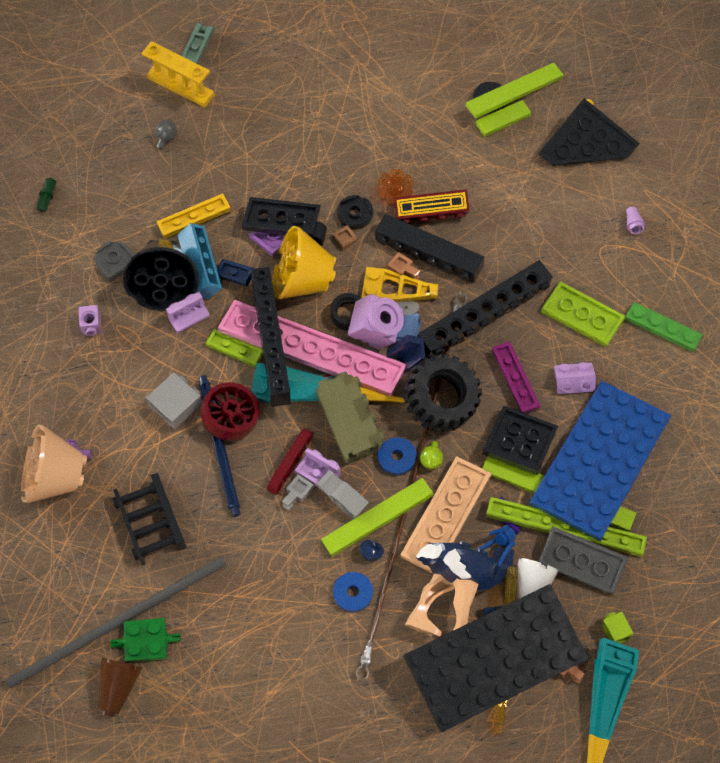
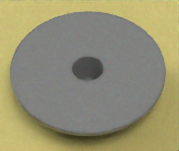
M415 301L396 302L403 309V316L415 314L419 310V305Z

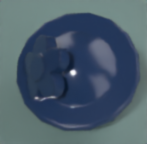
M366 540L360 544V553L365 560L376 561L383 556L384 549L380 543L374 540Z

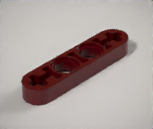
M306 428L302 429L267 486L268 492L274 495L280 492L309 446L314 432Z

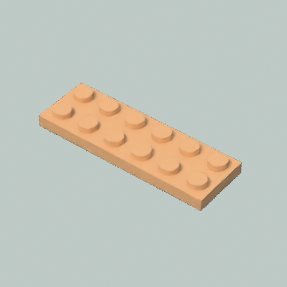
M456 456L400 557L432 573L429 566L423 565L422 561H418L416 558L417 554L428 543L455 542L487 485L491 473Z

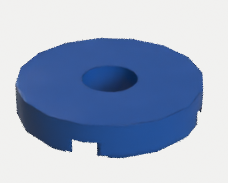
M390 438L383 442L382 448L378 451V461L381 468L385 472L396 476L408 473L416 463V449L405 438ZM400 453L403 457L400 460H394L392 455Z
M348 572L340 576L335 582L333 596L337 606L342 610L351 613L362 611L372 601L373 586L365 575L358 572ZM350 588H356L359 591L355 597L349 596L347 592Z

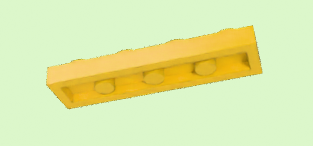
M220 194L156 222L164 239L180 233L190 223L202 224L230 212L231 208L224 194Z

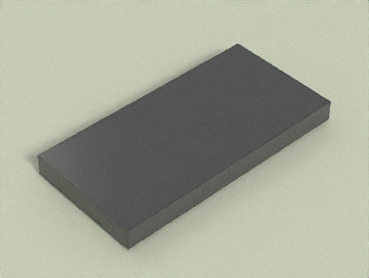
M552 526L538 562L546 566V568L548 565L558 570L557 573L614 595L628 557Z

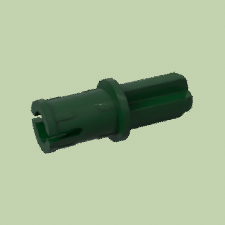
M52 178L45 179L44 187L39 193L40 198L36 209L41 213L47 211L50 200L53 199L56 180Z

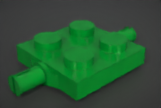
M165 618L124 621L123 639H111L110 646L111 648H124L126 663L167 660L169 643L181 642L180 633H167Z

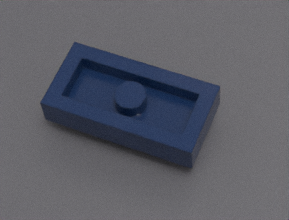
M222 259L217 272L219 279L248 287L251 281V269L254 268Z

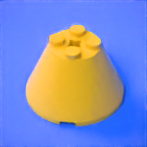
M292 226L280 246L278 252L281 254L279 265L275 264L272 277L274 297L276 299H285L319 292L326 293L329 282H333L336 271L333 270L336 257L329 254L300 227Z

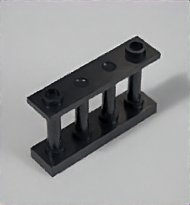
M158 473L150 475L153 481L149 483L150 486L120 497L118 490H113L116 497H113L112 500L116 509L120 508L135 547L132 549L135 561L140 560L142 566L145 565L143 556L172 544L173 546L177 545L179 551L187 548ZM151 493L153 495L158 494L159 499L156 500V503L128 514L126 513L123 504ZM157 510H164L166 516L162 517L163 520L133 531L130 521ZM164 527L166 529L171 528L172 534L169 535L170 537L139 548L136 538Z

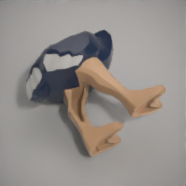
M466 542L428 543L419 551L416 558L418 561H422L423 565L429 566L434 575L430 583L423 588L420 601L410 614L405 626L430 637L432 635L440 637L442 632L428 619L427 611L431 603L438 596L454 589L453 604L456 611V624L453 630L468 624L470 607L475 593L488 590L501 583L508 576L510 566L502 563L498 567V562L489 557L488 552L480 549H471V545Z

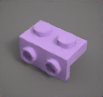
M200 292L190 294L184 300L178 303L175 302L166 308L168 318L177 333L210 317Z
M582 362L579 364L554 366L557 394L595 391L596 375L592 363Z
M309 448L306 449L305 457L295 469V474H299L315 486H317L316 484L329 470L338 478L341 475L338 463L331 459H325L319 451H312Z

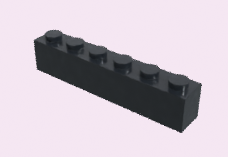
M384 214L375 230V240L381 245H388L397 252H404L416 260L425 261L428 265L441 268L448 274L457 275L464 281L475 283L484 266L485 256L387 214Z

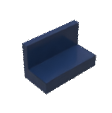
M406 335L386 350L388 358L397 359L406 364L404 374L425 359L423 338Z

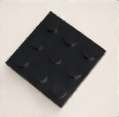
M503 406L482 455L538 476L557 432L558 425Z

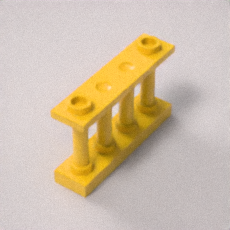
M152 41L141 53L142 56L153 61L154 66L147 74L149 80L204 108L215 96L214 91L203 84L210 70Z

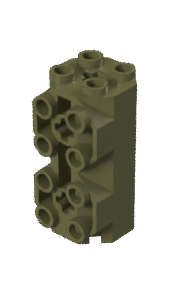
M346 371L339 373L332 380L324 379L318 382L319 387L316 388L315 393L344 462L348 463L349 458L354 462L373 454L372 449L374 448L377 451L380 450L384 436L381 429L377 430L375 423L377 420L373 411H367L369 401L366 394L361 393L360 387L362 386L358 376L348 375Z

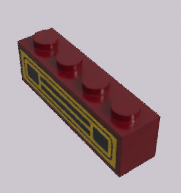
M467 189L395 197L393 200L395 218L408 224L411 223V220H418V222H427L429 218L445 220L448 219L447 216L454 215L455 218L466 217L465 214H468L470 211Z

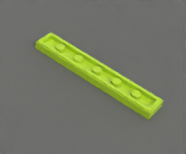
M551 63L466 102V107L476 119L563 79L564 75L555 63Z
M421 478L321 540L331 557L434 496L425 480Z

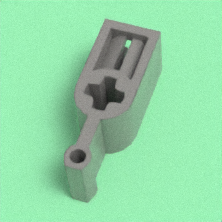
M331 470L316 484L352 519H355L369 503L348 483L339 479Z

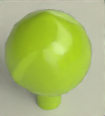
M432 441L431 445L425 447L420 453L421 464L430 470L438 468L443 462V453L438 448L436 441Z

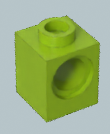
M612 612L604 617L602 628L609 640L622 644L632 639L634 633L623 612L617 614Z

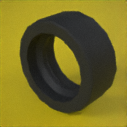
M344 293L337 296L331 304V319L334 325L339 329L349 330L351 320L340 318L337 310L345 304L355 305V302L362 298L353 293Z

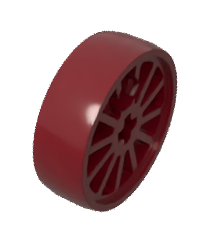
M233 382L221 383L211 388L205 395L201 406V419L205 428L213 436L227 441L239 440L249 435L255 428L260 414L259 403L254 393L247 387ZM228 394L234 395V399H229ZM220 395L224 396L225 402L220 399ZM237 397H239V398H241L243 401L240 402V403H238V402L236 401V399H237ZM214 400L218 405L211 403L210 401ZM246 404L249 406V408L240 409ZM244 414H252V417H248ZM240 421L241 425H235L233 422Z

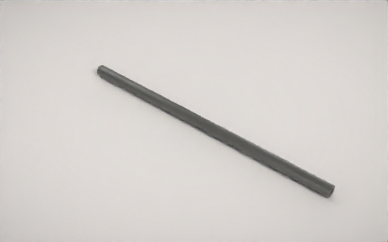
M222 556L7 678L6 682L11 689L124 624V621L135 618L224 567L226 563Z

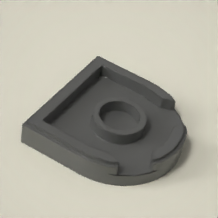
M109 241L98 248L95 262L100 272L111 282L123 274L126 264L135 254L125 243Z

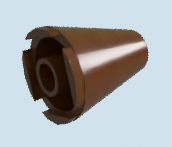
M102 657L98 709L102 710V715L114 717L115 713H120L141 673L142 667L136 666V670H134L135 665L108 659L107 662V658Z

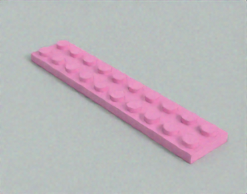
M234 300L218 326V332L262 348L256 307ZM278 316L284 357L335 377L339 373L347 371L348 375L358 376L362 387L392 397L404 374L406 364Z

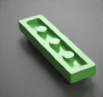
M636 302L632 304L625 317L626 321L693 353L703 334Z

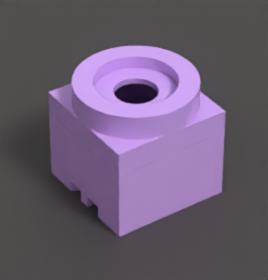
M370 294L355 302L348 336L356 340L360 339L363 343L367 342L369 346L377 350L394 344L397 333L403 327V309L392 299L380 298Z

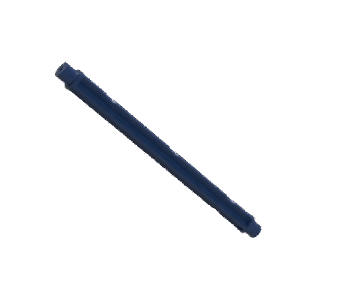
M206 375L199 377L202 399L211 389ZM211 434L228 508L231 510L232 517H237L240 515V504L224 440Z

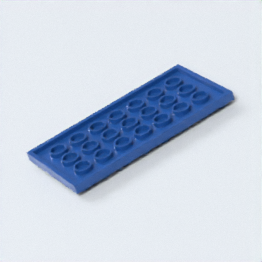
M601 381L529 504L601 542L669 422L671 415Z

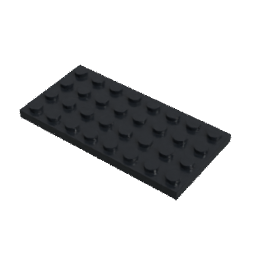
M551 583L403 655L440 733L589 659Z

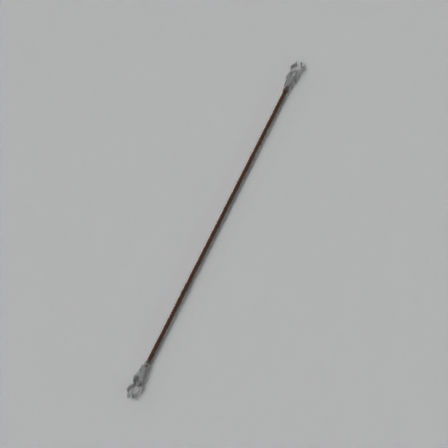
M455 298L456 304L454 305L452 312L456 311L457 309L465 305L466 301L460 305L458 304ZM450 346L446 348L445 354H449ZM438 378L432 400L434 403H436L442 381L440 378ZM429 426L424 430L410 485L415 483L420 464V453L424 449ZM407 512L402 514L370 638L360 658L361 666L358 669L366 666L368 674L369 670L367 667L370 666L372 661L373 639Z

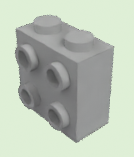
M174 372L146 397L148 405L174 429L202 405L201 393L195 387L191 388L183 376H178Z

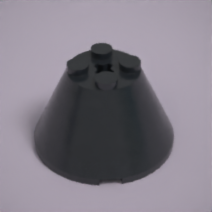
M164 239L150 240L143 249L128 261L123 271V285L128 296L135 299L138 305L157 311H166V308L171 304L184 300L190 294H195L199 283L198 271L192 260L177 247L174 241Z

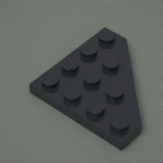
M584 98L538 155L552 166L626 159L640 143Z

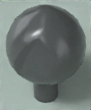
M171 119L162 120L155 127V134L159 138L157 147L160 149L164 148L166 141H171L176 136L177 128Z

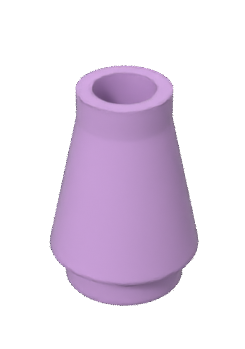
M629 207L626 210L627 229L631 234H640L645 229V222L636 207Z

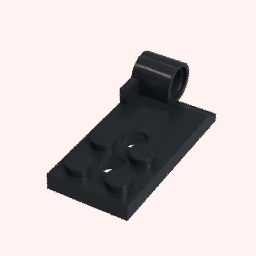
M256 197L249 198L242 222V230L286 235L292 226L300 227L320 246H323L327 226L317 222L321 205ZM263 213L268 214L267 217H264V218L259 217V216L262 215ZM281 215L286 216L285 219H277Z

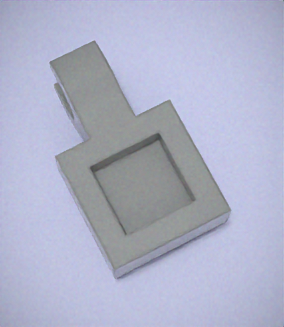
M298 474L286 488V492L289 494L282 501L284 503L283 507L289 511L297 499L303 502L313 490L314 484Z

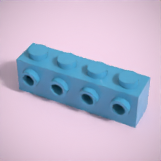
M190 223L178 234L181 250L192 260L197 268L199 283L196 293L200 292L203 299L209 300L222 289L205 226Z

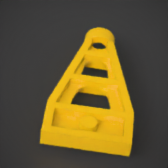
M366 267L361 298L374 294L380 298L392 299L395 302L437 299L439 284L426 283L405 275L401 276L396 272L383 268ZM384 281L396 282L399 285L398 291L394 294H384L382 292ZM405 284L414 285L417 287V292L415 294H403V286Z

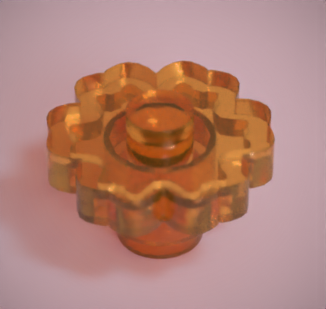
M392 169L390 174L384 172L378 180L379 187L377 192L380 195V199L387 200L390 206L394 205L393 200L395 197L413 195L412 188L414 182L411 180V176L408 174L404 175L401 169Z

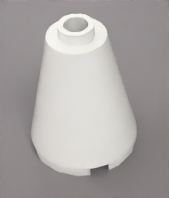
M519 559L517 564L515 600L550 583L552 584L558 570L549 565L546 569V566L533 560Z

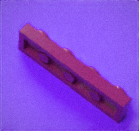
M510 341L492 347L495 359L520 412L529 413L540 409V404Z

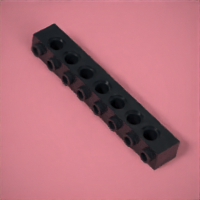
M538 260L419 332L417 337L424 340L426 356L430 358L431 356L442 354L445 348L457 345L463 337H470L479 327L482 329L489 325L492 319L501 318L506 313L505 311L509 309L514 310L525 299L526 301L532 299L536 292L540 290L541 292L545 291L550 287L553 276L544 264ZM527 281H532L534 285L529 284ZM512 290H517L520 294H516ZM497 299H502L505 303H500ZM482 308H487L490 312H484ZM467 317L473 318L474 321H468ZM455 326L459 331H454L451 327ZM436 336H442L444 340H438Z
M270 267L251 269L253 295L271 407L291 405L290 387Z

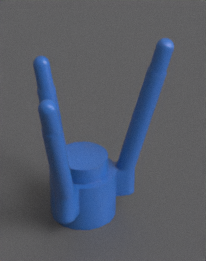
M508 525L490 531L489 534H496V537L478 548L484 550L495 543L500 546H507L497 563L498 567L501 566L511 548L516 545L514 542L516 538L515 531L508 527Z

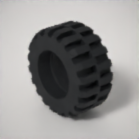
M443 354L440 358L439 355H434L430 359L426 358L410 374L407 379L408 383L404 388V392L407 393L404 396V401L409 403L407 407L408 412H413V419L416 422L420 420L422 427L427 428L430 426L431 431L437 432L441 429L442 432H448L450 429L455 430L464 425L475 414L476 408L481 402L479 397L482 395V389L478 388L481 384L480 380L475 378L476 372L474 369L470 370L467 367L469 365L467 362L461 363L459 361L460 358L456 356L451 359L448 354ZM440 378L450 382L457 391L458 404L454 408H442L436 405L430 399L427 392L429 380Z

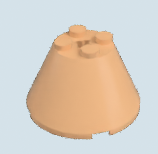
M38 424L32 433L31 438H34L33 445L28 446L23 467L21 491H25V497L22 496L21 499L24 503H31L73 492L78 486H82L84 481V475L81 473L82 467L86 465L87 456L83 455L82 452L45 426Z

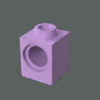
M97 305L79 307V324L83 335L94 336L102 333L101 314Z

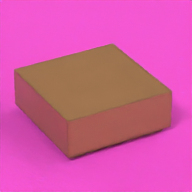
M348 225L332 234L333 239L342 250L358 241L357 236Z

